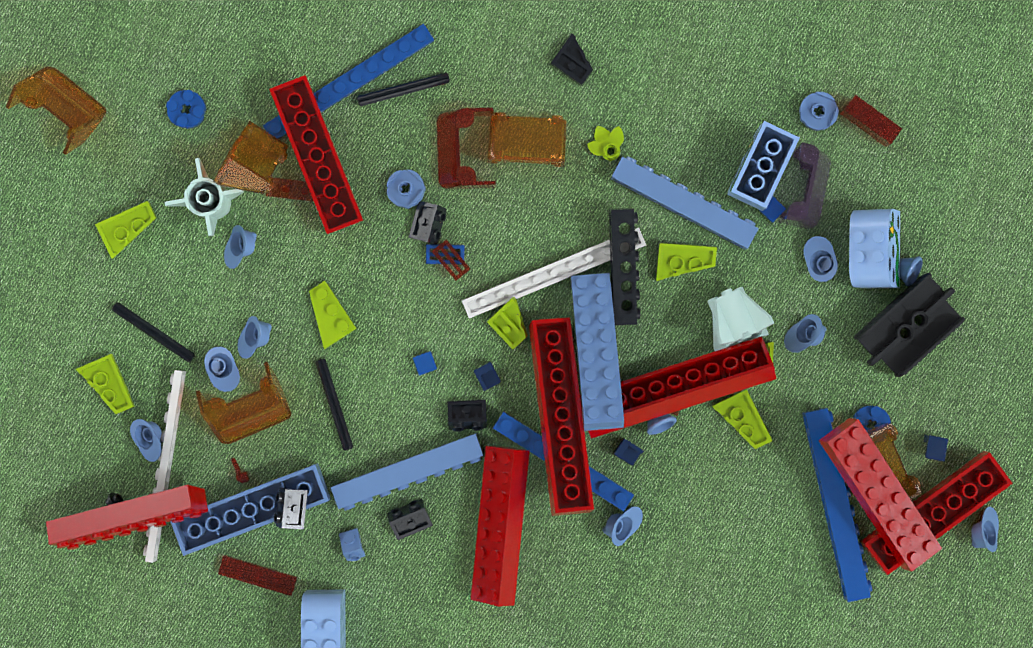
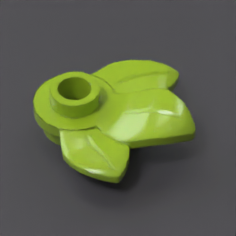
M597 126L594 133L595 141L587 144L590 152L596 156H603L608 161L616 160L620 155V146L624 141L622 129L617 126L609 132L607 129ZM609 148H612L614 150L613 155H609L607 153V150Z

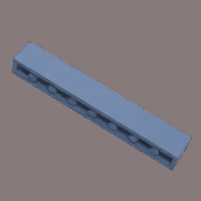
M629 156L621 158L611 180L744 250L749 248L759 229L755 227L753 221L738 218L736 212L732 210L727 212L721 209L720 204L704 200L705 197L697 192L692 194L687 191L688 188L680 183H677V185L670 182L671 179L663 174H660V176L654 174L652 168L646 165L643 167L637 165V161Z
M475 433L331 487L338 509L344 508V511L354 508V503L361 501L362 504L373 501V496L380 495V497L391 494L390 490L398 488V491L408 488V483L416 481V484L427 481V476L434 474V477L445 474L444 470L452 468L454 471L462 468V463L470 461V464L478 462L481 460V456H484V453Z

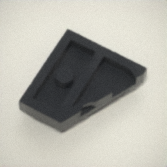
M572 33L552 60L551 65L582 86L593 69L589 61H587L582 48H580L575 35Z

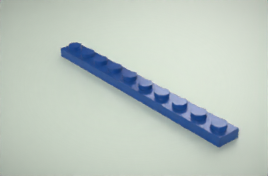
M422 24L316 91L314 95L321 113L434 42L426 26ZM280 115L263 125L273 142L287 135Z

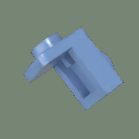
M357 528L339 533L342 552L347 561H357L365 556Z

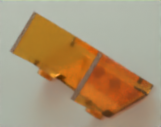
M45 67L15 84L6 104L7 109L20 102L30 109H38L43 106L66 124L70 129L66 134L68 141L63 150L65 155L82 145L106 114V109L103 105L54 67Z
M268 362L264 363L267 376L260 380L261 390L227 404L222 398H212L206 401L200 390L196 391L200 413L221 443L231 444L284 422L291 417V410L280 382Z

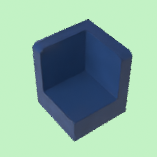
M491 362L474 370L484 391L501 382Z
M924 435L923 442L927 443L925 458L945 462L948 439Z
M623 437L613 454L628 464L634 465L639 455L644 451Z

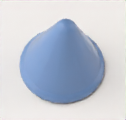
M920 256L900 258V278L906 286H911L921 271L923 260Z
M666 414L648 420L647 434L655 435L671 428L677 421L676 417Z

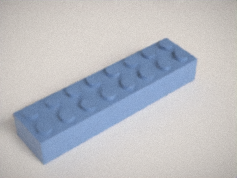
M610 273L571 276L584 431L623 428L624 413Z
M319 464L311 465L208 504V512L201 513V517H186L184 521L178 523L170 521L183 556L274 522V513L277 511L278 505L276 503V494L279 492V487L308 490L306 509L331 500Z

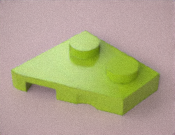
M512 297L487 321L512 349H515L528 336L515 297Z

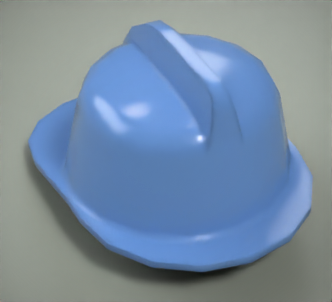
M236 225L233 228L224 250V261L228 268H236L241 262L242 257L249 256L254 252L256 233L244 230L240 225Z
M815 236L810 238L804 246V257L808 271L814 280L826 282L834 277L838 269V261L833 246L825 237Z
M807 315L787 331L784 339L785 347L790 352L798 353L809 346H816L822 342L827 329L822 325V321L817 315Z
M256 316L249 317L238 339V352L242 358H250L256 348L268 343L272 328L271 324L259 321Z
M223 347L210 349L205 355L204 364L211 383L220 391H232L239 384L240 375L231 352Z
M143 419L133 421L130 427L132 439L144 458L149 462H155L161 455V428L152 421L147 422Z
M634 506L623 514L616 513L611 515L602 530L603 533L612 538L614 545H622L639 528L643 518L642 510Z
M987 507L983 512L982 521L972 526L971 538L974 548H987L991 552L996 551L999 520L994 508Z

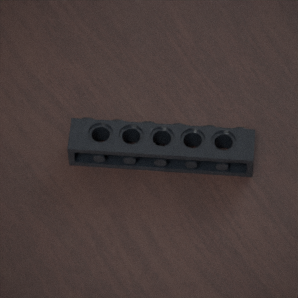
M609 208L611 292L615 326L637 325V319H640V308H637V300H640V291L636 289V281H639V270H636V262H639L638 250L635 251V243H638V231H635V224L638 223V214L634 212V208ZM622 223H627L629 226L628 231L625 233L619 231V226ZM623 242H628L629 249L626 252L620 251V245ZM625 261L629 262V269L621 271L620 265ZM624 281L630 282V287L627 290L621 289V284ZM624 300H630L631 302L628 309H622L621 307Z

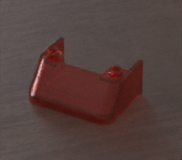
M493 107L462 108L445 112L438 116V181L442 188H496V181H476L474 169L469 166H460L459 128L470 127L474 122L475 116H494Z

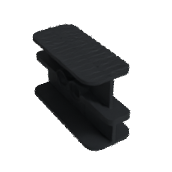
M931 273L920 276L854 336V339L858 340L872 355L867 363L873 366L882 359L894 372L895 377L906 375L964 322L965 318L961 317L946 301L955 290L951 287L943 291L933 280ZM916 315L922 318V323L919 326L914 322ZM902 328H905L908 332L906 338L900 336Z

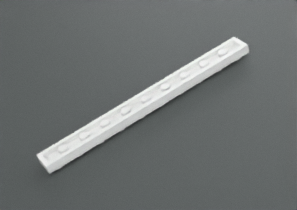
M639 228L635 229V231H638V243H635V250L646 246ZM610 240L462 300L469 319L506 304L512 297L516 299L610 261ZM623 242L620 245L621 252H626L629 249L628 242Z
M175 370L174 374L172 373L170 377L172 390L171 393H168L167 397L169 410L166 411L164 416L166 429L163 430L161 435L163 448L158 459L160 461V468L156 470L155 480L158 481L157 487H154L152 494L168 490L186 371ZM148 527L149 530L146 532V537H149L148 545H145L143 556H146L145 562L153 563L157 561L162 527Z

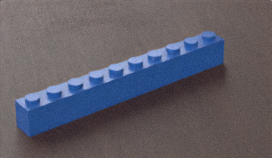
M828 408L802 412L844 600L852 602L870 598L872 585L870 580L866 578L868 568L861 556L864 551L861 542L858 543L857 535H859L858 525L854 524L853 521L855 511L848 499L851 497L848 486H845L843 477L819 442L821 438L833 430L831 422L834 421L832 412L828 411Z

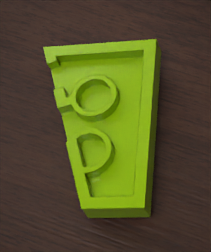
M148 200L95 224L111 259H113L157 217Z
M659 242L656 281L715 267L717 247Z
M323 281L309 291L324 350L357 329L326 281Z
M109 354L76 369L115 414L135 407L113 354Z
M747 389L712 405L754 449L773 441Z

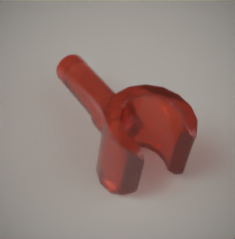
M232 458L231 462L236 470L237 481L240 483L249 482L248 472H241L236 459Z

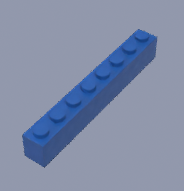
M503 411L493 429L526 450H530L531 453L545 461L542 435ZM589 466L592 492L624 511L634 494Z

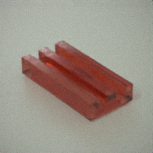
M447 239L432 250V253L455 281L471 270ZM447 245L465 269L463 271L443 248ZM439 250L442 251L459 272L457 276L437 253Z

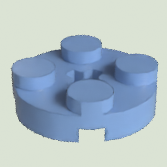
M815 92L808 95L801 102L799 108L800 121L807 128L815 131L825 130L833 125L839 113L835 99L825 92ZM819 106L822 107L821 111L824 112V114L816 116L814 108L817 109Z
M413 170L396 171L387 181L388 198L396 206L405 209L417 205L422 200L426 191L423 179ZM409 184L410 191L402 193L403 189L401 187Z

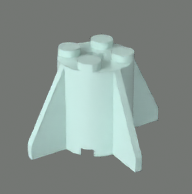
M196 158L198 179L190 183L184 192L183 199L166 201L165 206L187 207L192 213L205 218L208 236H214L217 220L229 213L231 200L244 193L243 188L227 190L220 183L210 179L200 158Z
M743 287L733 291L731 288L721 292V297H714L707 301L712 311L714 351L761 336H767L769 334L766 328L774 324L772 317L745 293Z

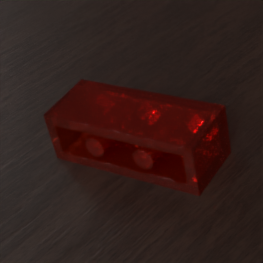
M854 95L840 113L885 147L891 145L902 130L900 126L857 95Z

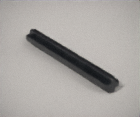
M445 72L357 96L359 106H365L447 84L450 82L449 75Z
M116 303L113 306V312L187 362L193 360L195 356L193 352L124 305Z
M326 359L317 360L315 363L344 451L353 448V444Z

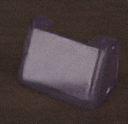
M802 142L795 147L792 158H796L799 161L800 169L809 171L803 202L792 203L787 213L781 214L779 223L811 229L816 227L820 221L831 160L827 154L815 145Z

